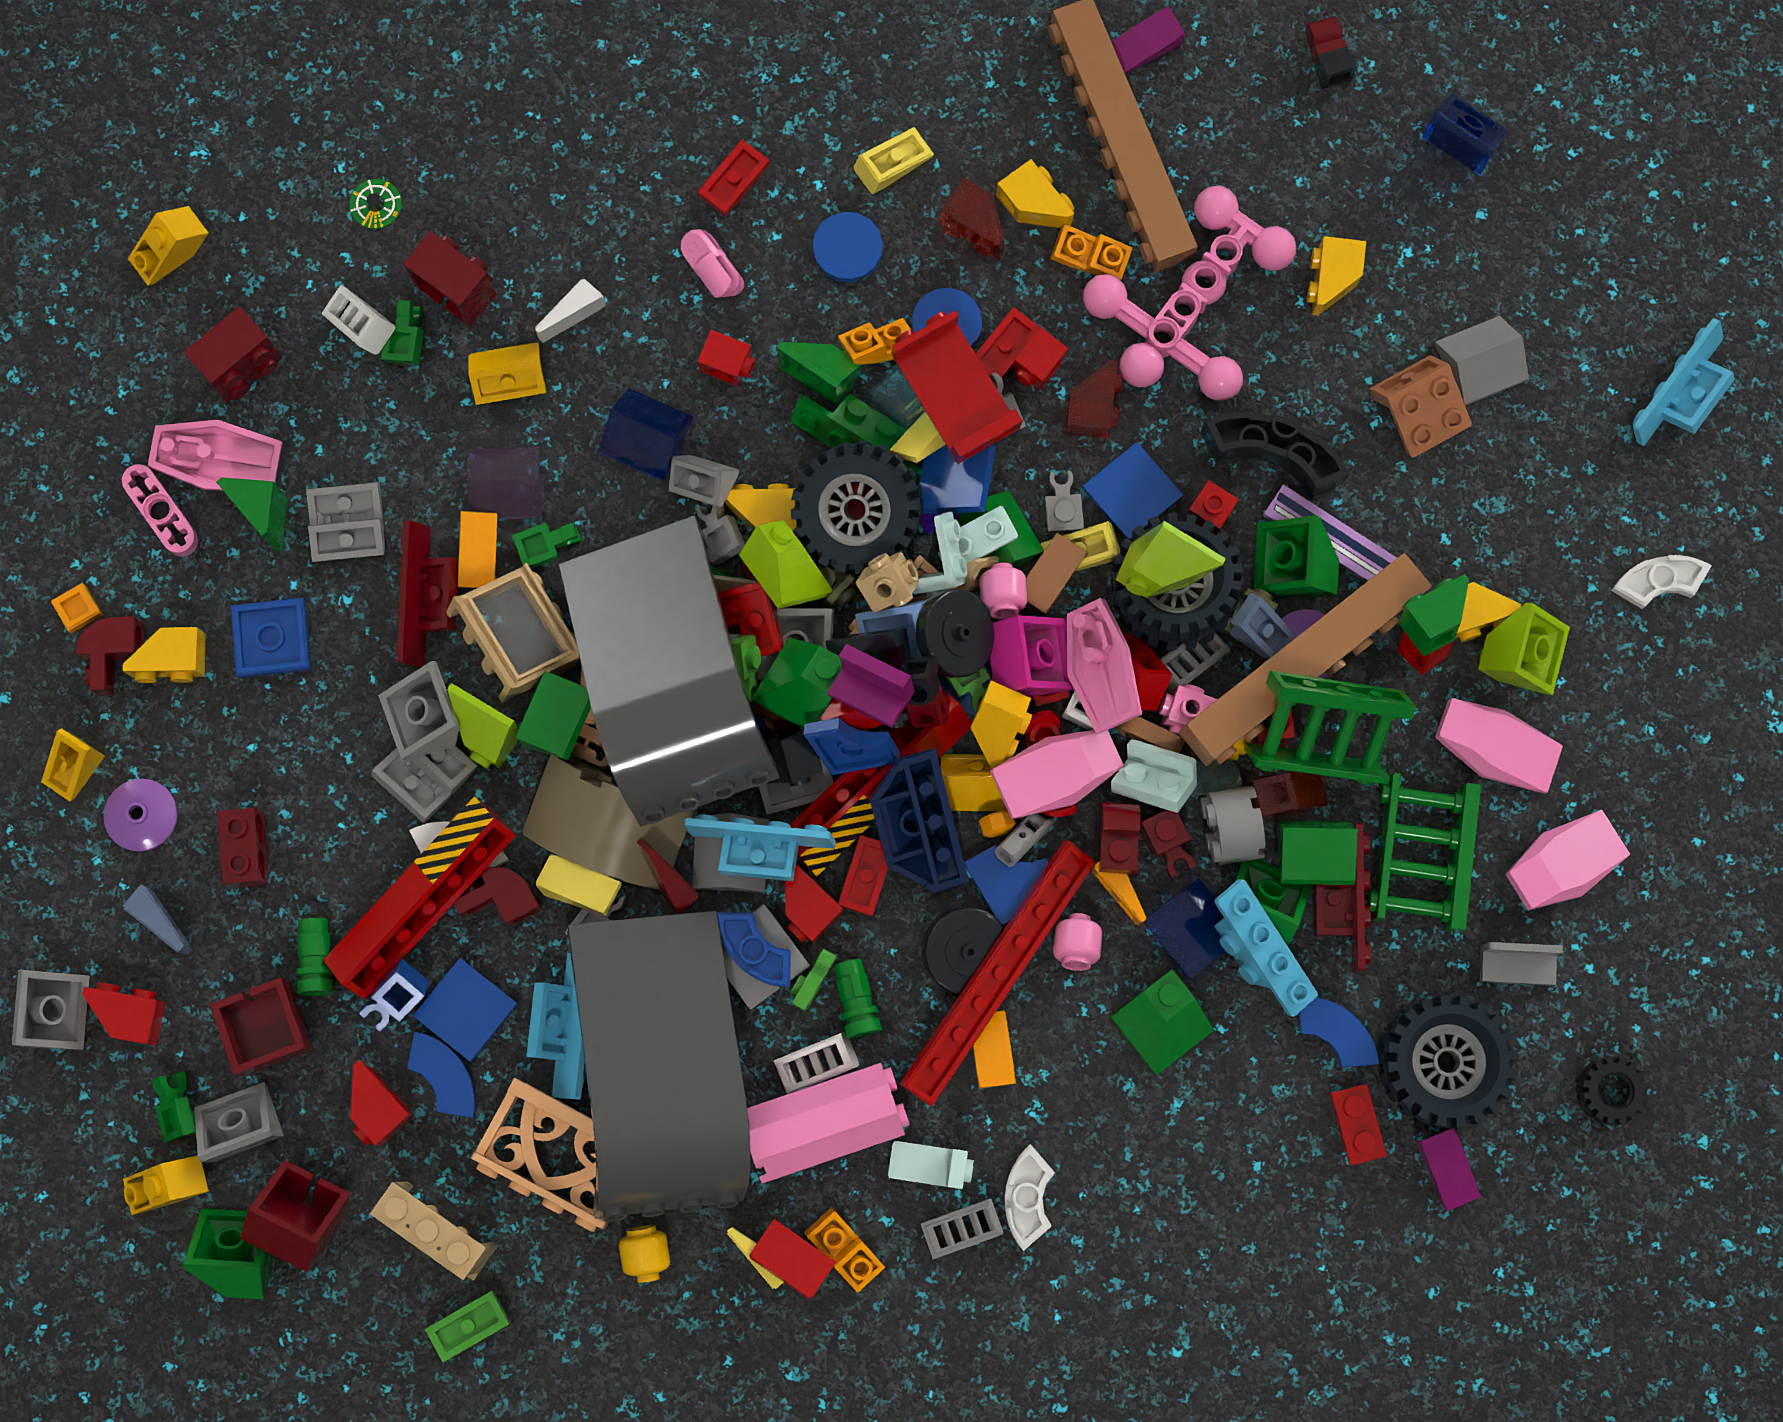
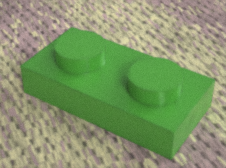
M492 1290L429 1326L425 1331L441 1361L446 1362L508 1326L511 1322L495 1292Z

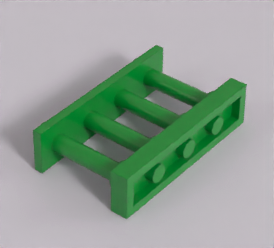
M1270 670L1266 685L1275 695L1278 703L1264 745L1245 743L1244 746L1245 752L1257 768L1269 772L1281 769L1353 779L1364 785H1373L1374 783L1389 784L1391 778L1378 763V759L1390 725L1397 718L1412 720L1416 705L1403 690ZM1297 703L1311 705L1312 707L1297 750L1279 747L1292 706H1296ZM1331 708L1345 710L1331 753L1312 752L1325 712ZM1364 713L1377 714L1378 718L1363 759L1345 757L1359 716L1364 715Z
M1393 773L1389 776L1391 778L1389 784H1381L1379 792V803H1384L1375 890L1370 889L1367 898V905L1370 906V911L1372 912L1371 921L1379 922L1385 919L1386 910L1439 917L1441 922H1445V932L1460 933L1465 931L1481 785L1466 783L1459 788V792L1455 791L1451 795L1401 788V774ZM1398 802L1451 809V812L1456 814L1455 828L1451 827L1448 831L1396 823ZM1394 838L1447 845L1448 849H1452L1451 864L1447 863L1443 867L1392 859ZM1390 874L1443 881L1444 885L1448 886L1447 900H1442V903L1388 896Z

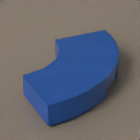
M717 912L722 942L735 963L744 972L760 982L780 988H790L791 950L775 947L765 940L757 928L754 913Z
M1316 997L1298 1013L1300 1034L1314 1035L1327 1042L1336 1053L1340 1068L1379 1064L1376 1047L1364 1025L1344 1007L1329 1000Z
M414 1032L407 1069L422 1074L431 1083L437 1097V1112L475 1118V1088L471 1075L464 1063L443 1042L426 1034Z

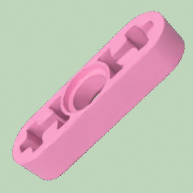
M141 464L132 465L127 468L122 476L123 488L163 545L176 556H187L194 552L198 545V535L155 473L147 466ZM138 475L146 478L144 482L153 494L147 497L139 487L135 486L136 481L134 478ZM160 501L167 502L170 508L168 515L160 520L152 518V506ZM174 524L183 535L187 534L184 537L186 544L180 546L178 543H174L176 538L167 527Z

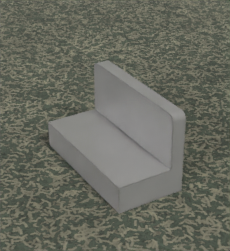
M1488 942L1480 945V982L1554 986L1556 985L1557 955L1563 954V946Z

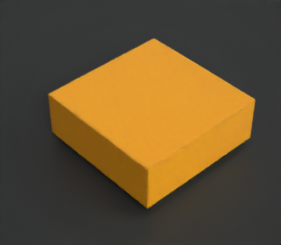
M83 583L51 601L66 629L71 634L103 616L87 586Z

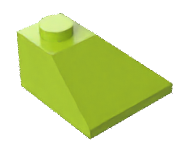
M784 520L758 525L738 554L778 609L829 597L833 592L804 546Z
M1164 521L1130 544L1115 580L1125 585L1131 593L1147 598L1190 586L1222 566L1226 558Z
M1525 603L1487 634L1484 648L1480 653L1478 669L1497 681L1546 695H1553L1570 627L1535 604Z
M451 683L447 690L460 726L459 730L464 746L472 752L469 758L486 769L491 764L500 769L518 741L515 737L519 726L511 718Z

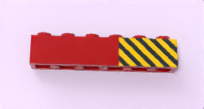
M943 690L942 694L945 695L949 707V719L946 725L915 728L909 719L908 726L891 728L887 731L900 750V758L935 748L939 759L970 729L972 722L960 703L945 690ZM894 764L843 773L790 824V828L804 829L805 825L823 826L828 832H831L836 841L834 849L799 846L797 859L816 877L875 821L869 797Z
M474 796L323 961L342 985L365 999L515 838L516 834L496 812Z

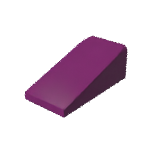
M1168 6L1112 40L1111 43L1124 73L1127 74L1183 45L1185 33Z
M1447 1128L1416 1141L1445 1211L1452 1210L1481 1197L1455 1128Z

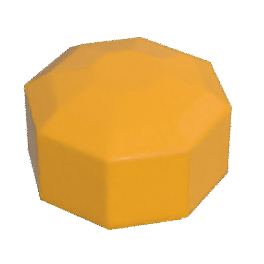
M1008 810L989 814L979 820L982 834L988 838L1005 835L1016 825L1015 820L1011 819Z

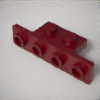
M410 520L403 522V534L401 537L402 559L399 573L400 600L398 606L399 621L396 652L398 663L421 668L425 662L426 633L456 630V615L449 618L446 611L453 597L457 596L459 559L453 557L429 559L430 527Z
M1355 823L1353 825L1358 829L1355 885L1314 884L1315 936H1351L1352 973H1361L1365 971V965H1370L1371 944L1370 942H1365V928L1370 927L1371 911L1369 905H1364V891H1369L1370 871L1369 869H1364V854L1369 853L1370 840L1369 833L1363 832V823Z

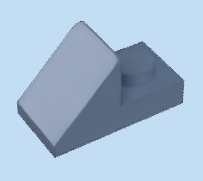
M1253 593L1249 594L1230 622L1234 626L1230 631L1232 637L1267 660L1288 645L1296 636L1263 598Z

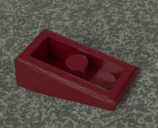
M639 839L637 844L667 904L677 914H682L699 897V893L644 839Z

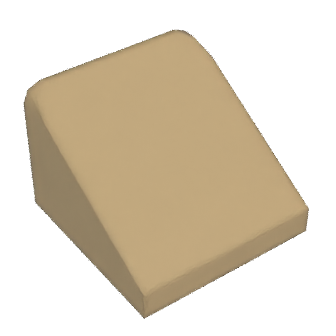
M990 556L974 559L967 563L966 583L957 587L969 592L980 590V576L985 571L990 570L992 565L999 563L1000 558Z

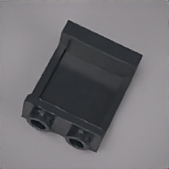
M907 627L840 635L825 641L827 650L838 656L844 646L848 644L900 670L904 658H911ZM906 707L892 728L909 725L908 720L910 717Z

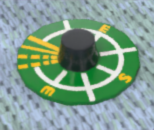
M369 179L359 184L352 192L349 201L350 212L355 221L363 227L370 229H380L392 224L399 216L402 208L401 196L397 188L389 181L382 179Z

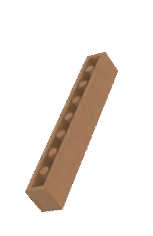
M1080 0L1053 10L1051 25H1048L1050 38L1053 44H1059L1062 50L1061 63L1066 75H1072L1075 81L1074 94L1079 106H1085L1088 112L1087 125L1092 137H1098L1103 148L1100 149L1102 162L1105 168H1111L1116 179L1113 181L1115 193L1120 201L1124 200L1129 210L1126 212L1127 221L1132 232L1137 231L1142 243L1139 244V248L1146 264L1151 263L1156 273L1193 259L1198 246L1094 0Z
M1404 552L1187 723L1178 733L1205 766H1208L1215 759L1219 764H1222L1237 752L1233 746L1242 738L1247 742L1251 741L1265 729L1261 723L1270 715L1273 718L1278 701L1266 685L1270 670L1311 677H1319L1326 673L1330 678L1346 665V662L1342 659L1351 651L1356 656L1374 643L1369 637L1377 630L1384 635L1398 624L1400 620L1396 615L1404 609V604L1417 594L1423 596L1432 585Z

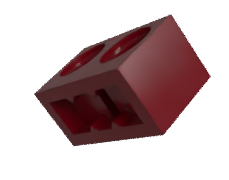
M254 807L217 811L222 885L231 889L269 885L264 813Z

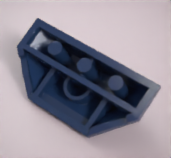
M931 748L899 758L869 797L887 866L923 885L933 893L969 882L936 749Z

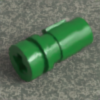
M301 919L298 921L299 935H297L298 959L300 963V968L296 969V977L300 978L296 982L297 995L324 996L333 994L334 980L330 979L333 973L323 961L330 953L328 919Z
M862 959L848 960L834 965L838 993L845 1012L841 1014L842 1020L847 1022V1025L844 1026L847 1039L861 1038L881 1032L880 1018L875 1017L878 1014L877 1006L872 1004V994Z

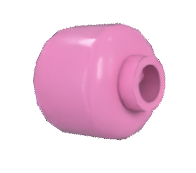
M996 563L991 566L990 570L985 571L980 576V600L985 604L991 617L1007 619L1019 615V611L1026 607V576L1021 570L1013 568L1010 563Z
M1082 913L1070 914L1069 919L1062 920L1056 925L1053 953L1054 957L1061 962L1064 968L1083 971L1089 969L1092 964H1095L1100 959L1102 929L1096 922L1091 921L1090 916Z

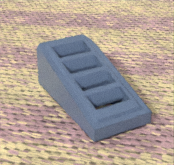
M141 884L124 903L123 909L176 952L188 955L192 950L189 942L155 893L149 887Z

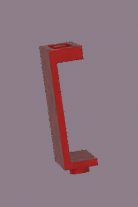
M954 310L947 315L944 311L937 313L926 321V327L917 332L910 329L899 335L894 340L896 344L892 346L891 355L958 465L1019 430L1023 420L1016 409L1010 411L959 328L957 324L959 315Z

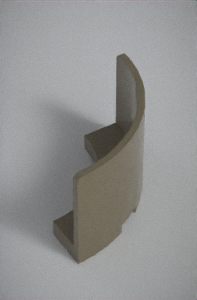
M550 755L525 822L523 835L546 850L582 867L628 883L660 890L637 841L644 839L673 867L687 831L684 827L685 818H692L694 810L681 812L664 818L658 823L640 827L625 802L618 785L613 784L614 777L590 766L581 759L569 757L566 760Z

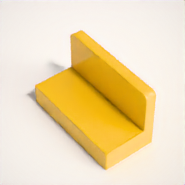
M538 343L476 352L468 355V374L476 405L546 393Z
M943 754L940 757V769L951 811L998 812L1007 810L990 773L992 769L984 755Z

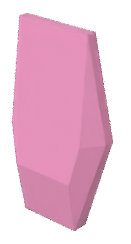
M220 420L157 425L154 430L148 467L204 490L223 491L216 483L221 477L264 480L275 483L282 441Z
M1103 598L1092 601L1067 614V676L1097 734H1101L1142 715L1130 648L1106 599Z
M1455 698L1447 701L1435 736L1437 740L1480 777L1543 794L1548 793L1563 747L1560 743L1506 710Z
M1095 730L1045 737L995 767L990 773L1011 819H1016L1076 804L1120 770L1124 764L1108 730L1101 734H1097Z
M1599 810L1540 834L1505 875L1529 911L1583 896L1625 860L1630 853L1603 810Z

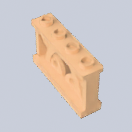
M514 1078L505 1098L471 1159L479 1163L476 1169L494 1179L497 1178L498 1174L512 1180L509 1184L510 1188L529 1197L531 1191L544 1198L542 1205L558 1214H562L564 1209L575 1214L577 1217L574 1222L589 1231L594 1232L597 1227L606 1229L609 1222L605 1221L604 1218L595 1219L594 1210L585 1206L581 1201L583 1192L590 1191L595 1196L596 1190L594 1184L590 1181L596 1177V1162L592 1163L583 1150L585 1143L594 1141L592 1118L526 1082ZM518 1097L525 1100L520 1128L503 1127ZM545 1117L553 1119L555 1127L552 1132H534V1125L543 1128L542 1120ZM570 1126L577 1128L574 1148L579 1161L586 1168L564 1176L547 1177L537 1155L535 1140H554L562 1136ZM507 1134L519 1135L521 1139V1144L510 1143L504 1148H510L514 1151L515 1157L511 1162L499 1160L494 1151L496 1141L501 1136ZM526 1163L533 1180L514 1170L521 1168ZM572 1187L570 1192L571 1201L551 1190Z

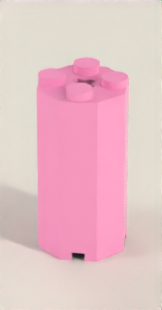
M879 1063L747 1108L750 1152L756 1169L764 1168L766 1174L759 1176L761 1183L763 1184L904 1136L903 1128L910 1124L903 1103L895 1105L891 1092L896 1091L898 1088L891 1067L883 1070L882 1064Z

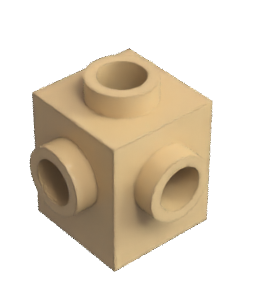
M900 551L892 556L884 553L868 563V567L864 568L855 583L873 613H876L891 605L895 608L908 603L913 598L912 593L917 587L919 580L915 566L911 561H907Z

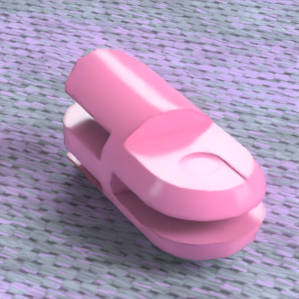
M701 229L687 232L681 240V252L713 297H729L741 293L744 288V280L713 236Z

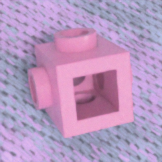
M1185 684L1182 687L1179 685L1170 694L1166 693L1162 699L1159 708V714L1163 715L1160 727L1169 729L1170 732L1181 737L1178 732L1218 699L1204 695V690L1197 686Z

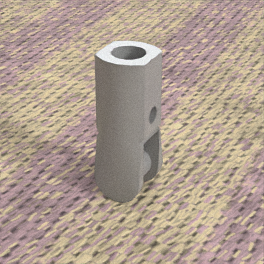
M1039 813L1025 816L1020 824L995 849L997 858L1008 867H1013L1035 843L1047 834L1054 820L1052 818L1046 819ZM1031 825L1037 831L1034 833L1028 826Z

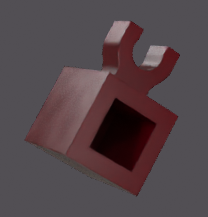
M1165 810L1140 823V834L1153 860L1163 855L1165 856L1166 872L1170 879L1178 876L1177 871L1174 869V862L1176 860H1183L1188 870L1197 866L1193 857L1182 849V846L1186 845L1191 838L1178 813Z

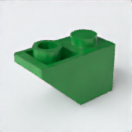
M1466 574L1454 580L1451 578L1445 579L1433 591L1423 596L1417 594L1404 604L1399 625L1424 657L1455 640L1461 624L1469 578Z

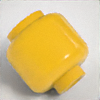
M643 1225L627 1229V1235L619 1241L623 1273L629 1276H637L638 1283L660 1279L659 1272L666 1270L670 1265L666 1234L663 1231L656 1230V1225Z

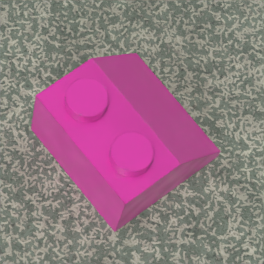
M1016 615L993 623L994 643L990 655L992 681L1026 696L1074 690L1067 676V628L1064 618Z

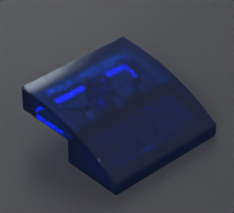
M1200 878L1143 922L1189 980L1225 952L1219 941L1221 936L1214 927L1224 917L1215 904L1216 898Z

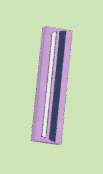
M1285 485L1281 487L1263 514V517L1269 521L1313 515L1319 516L1339 558V566L1365 583L1397 559V557Z

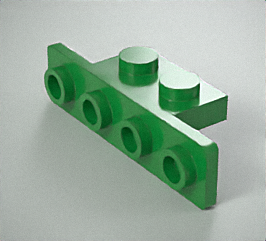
M850 393L833 413L803 395L798 400L791 417L793 424L831 448L846 442L853 444L859 441H870V445L873 446L881 444L889 447L887 451L890 453L893 445L907 431V429ZM904 460L902 463L908 469L912 467L916 473L914 480L917 484L922 470L909 461Z

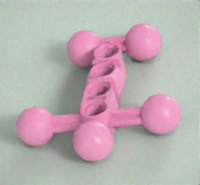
M1219 185L1208 187L1197 196L1194 203V212L1197 220L1203 227L1212 231L1227 228L1230 232L1227 235L1218 236L1213 241L1210 251L1204 253L1202 260L1191 264L1185 270L1179 290L1171 296L1155 319L1127 299L1128 293L1125 285L1118 277L1110 274L1097 275L1086 284L1083 290L1084 305L1092 316L1100 319L1116 317L1146 338L1145 343L1129 346L1120 358L1119 369L1121 374L1133 386L1147 387L1156 383L1164 372L1163 358L1171 356L1198 375L1200 389L1210 399L1224 401L1233 398L1243 385V374L1235 360L1225 356L1209 358L1185 341L1184 338L1194 326L1199 313L1202 314L1208 304L1216 302L1223 296L1226 290V282L1230 274L1236 270L1243 248L1247 243L1252 246V254L1257 264L1269 271L1282 270L1293 261L1296 255V243L1294 237L1287 229L1279 226L1266 227L1264 229L1241 213L1236 196L1230 189ZM1226 250L1231 253L1233 259L1223 261L1217 256L1216 252ZM1205 277L1212 282L1213 286L1202 288L1195 280ZM1184 304L1191 309L1192 314L1182 316L1176 312L1175 306ZM1165 332L1171 337L1172 341L1160 343L1155 339L1154 334Z

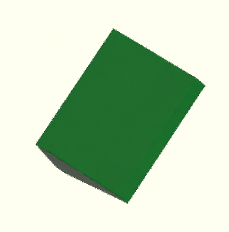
M221 477L216 481L267 543L276 552L280 551L283 548L288 498L273 481Z
M1010 491L988 496L985 512L961 513L960 519L957 520L959 526L962 527L991 510L1002 506L1011 520L1018 538L984 557L997 556L1000 558L999 563H1010L1013 568H1018L1042 555L1044 552Z
M544 671L515 738L527 749L568 760L591 709L587 688Z
M1276 820L1281 884L1355 885L1358 829L1349 821Z

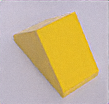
M61 728L56 732L41 782L71 802L76 798L105 755Z

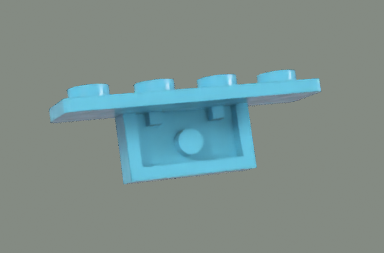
M1713 318L1706 328L1703 327L1698 331L1693 346L1686 355L1683 354L1678 358L1673 373L1666 382H1661L1658 385L1650 404L1646 409H1642L1637 413L1633 421V430L1638 444L1644 446L1663 420L1695 434L1735 380L1732 371L1708 361L1724 338L1721 321Z
M705 814L697 815L696 819L685 818L684 827L690 835L723 838L718 871L722 875L793 881L799 846L834 849L836 842L831 832H828L825 827L819 825H805L804 829L790 828L789 824L779 821H770L768 826L756 825L754 821L745 818H733L732 822L718 821L717 817Z
M1239 879L1215 899V904L1224 917L1214 926L1221 936L1220 944L1228 954L1234 956L1240 965L1238 971L1246 982L1251 985L1255 984L1270 988L1287 1015L1294 1017L1312 1002L1318 993L1246 881Z
M567 952L564 986L534 983L526 1057L556 1060L552 1097L579 1100L584 1083L585 1060L571 953Z

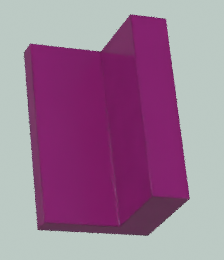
M846 644L839 654L842 670L827 692L828 696L892 728L915 692L911 675Z

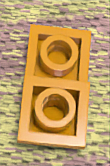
M1064 224L1060 228L1050 259L1096 276L1110 274L1122 280L1132 247L1100 234L1098 237H1095Z
M904 318L878 329H874L869 322L839 335L838 339L854 364H873L893 360L891 352L892 346L896 344L894 340L902 333L910 330V327Z
M461 511L458 587L478 588L495 580L497 513Z
M832 1207L804 1232L822 1253L836 1262L834 1268L857 1293L885 1268Z

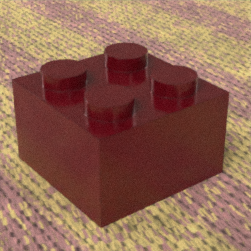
M429 231L403 265L417 289L439 305L446 297L450 299L445 305V309L471 327L496 296L491 283L493 279L486 272L488 267L475 256L471 255L467 258L458 252L460 247L448 236L443 234L439 238Z
M240 306L184 351V354L227 403L233 399L237 400L243 397L250 390V385L260 376L265 377L271 374L278 366V361L282 359L267 336Z
M280 977L248 989L250 994L240 992L209 1004L233 1075L246 1076L314 1050L290 980Z
M283 1160L248 1209L240 1239L308 1272L341 1223L351 1193L320 1178L316 1185L311 1205L308 1206L305 1202L314 1174Z

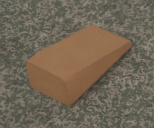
M1057 532L1026 578L1027 602L1042 612L1048 613L1087 554V551Z

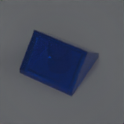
M1451 93L1434 113L1422 138L1480 175L1510 130Z
M629 388L610 410L599 453L664 481L671 467L672 456L677 455L694 417Z

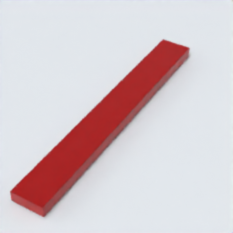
M1064 840L899 1085L931 1107L934 1105L1095 865V860L1070 841Z

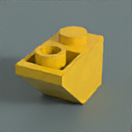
M1032 159L997 183L996 196L1017 222L1061 228L1064 224L1072 225L1074 206L1066 194H1059L1052 186L1053 180L1048 171L1043 166L1037 167Z
M189 206L158 212L151 220L128 260L148 286L153 285L192 258L208 235V231Z
M1324 236L1319 247L1313 248L1310 268L1316 269L1315 282L1310 281L1307 293V302L1313 303L1311 315L1319 316L1357 287L1363 276L1366 241Z
M748 484L733 485L725 500V505L752 531L758 525L784 520L797 537L794 531L797 528V520L791 519V509L795 507V500L791 499L793 490L796 488L789 489L787 484H770L768 489H753V486Z
M1475 582L1469 583L1461 624L1455 638L1459 637L1461 642H1466L1481 636V629L1493 626L1495 629L1517 611L1521 604Z
M197 627L160 628L123 663V672L134 678V681L138 683L157 682V677H171L172 682L189 683L193 682V677H204L206 634Z
M992 680L978 705L970 728L991 769H994L1002 764L1004 758L1009 760L1013 757L1019 740L1014 738L1017 732L1024 735L1032 714L1027 712L1031 700L1030 697Z
M198 1155L162 1163L123 1179L125 1186L124 1198L130 1207L131 1215L187 1200L209 1191L202 1162H200Z

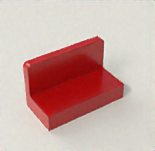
M775 1219L749 1255L751 1260L807 1299H811L836 1263Z

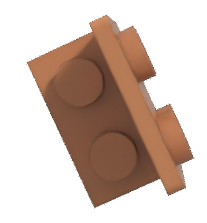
M1431 355L1369 388L1374 401L1390 409L1406 452L1412 458L1467 429L1472 424L1449 363Z

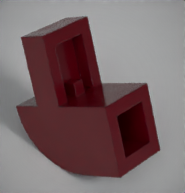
M109 617L98 620L86 628L78 640L75 655L84 661H90V664L85 667L86 685L90 686V690L99 696H114V660L128 659L143 645V623L136 617Z
M1101 802L1098 829V844H1100L1099 872L1137 873L1138 838L1140 833L1139 804Z
M503 867L486 868L481 873L485 885L481 887L478 883L470 885L460 898L453 903L458 914L465 918L495 902L505 924L510 927L543 910L528 882L516 872Z

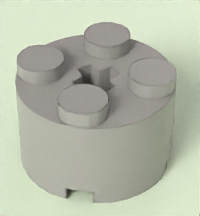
M1252 785L1208 792L1207 797L1199 798L1202 818L1207 819L1210 832L1204 833L1207 854H1211L1213 862H1218L1219 865L1265 857L1261 850L1265 848L1263 819L1260 808L1252 807L1250 799L1257 798L1256 791Z

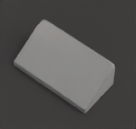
M693 455L672 456L669 491L716 507H722L738 477L739 469Z

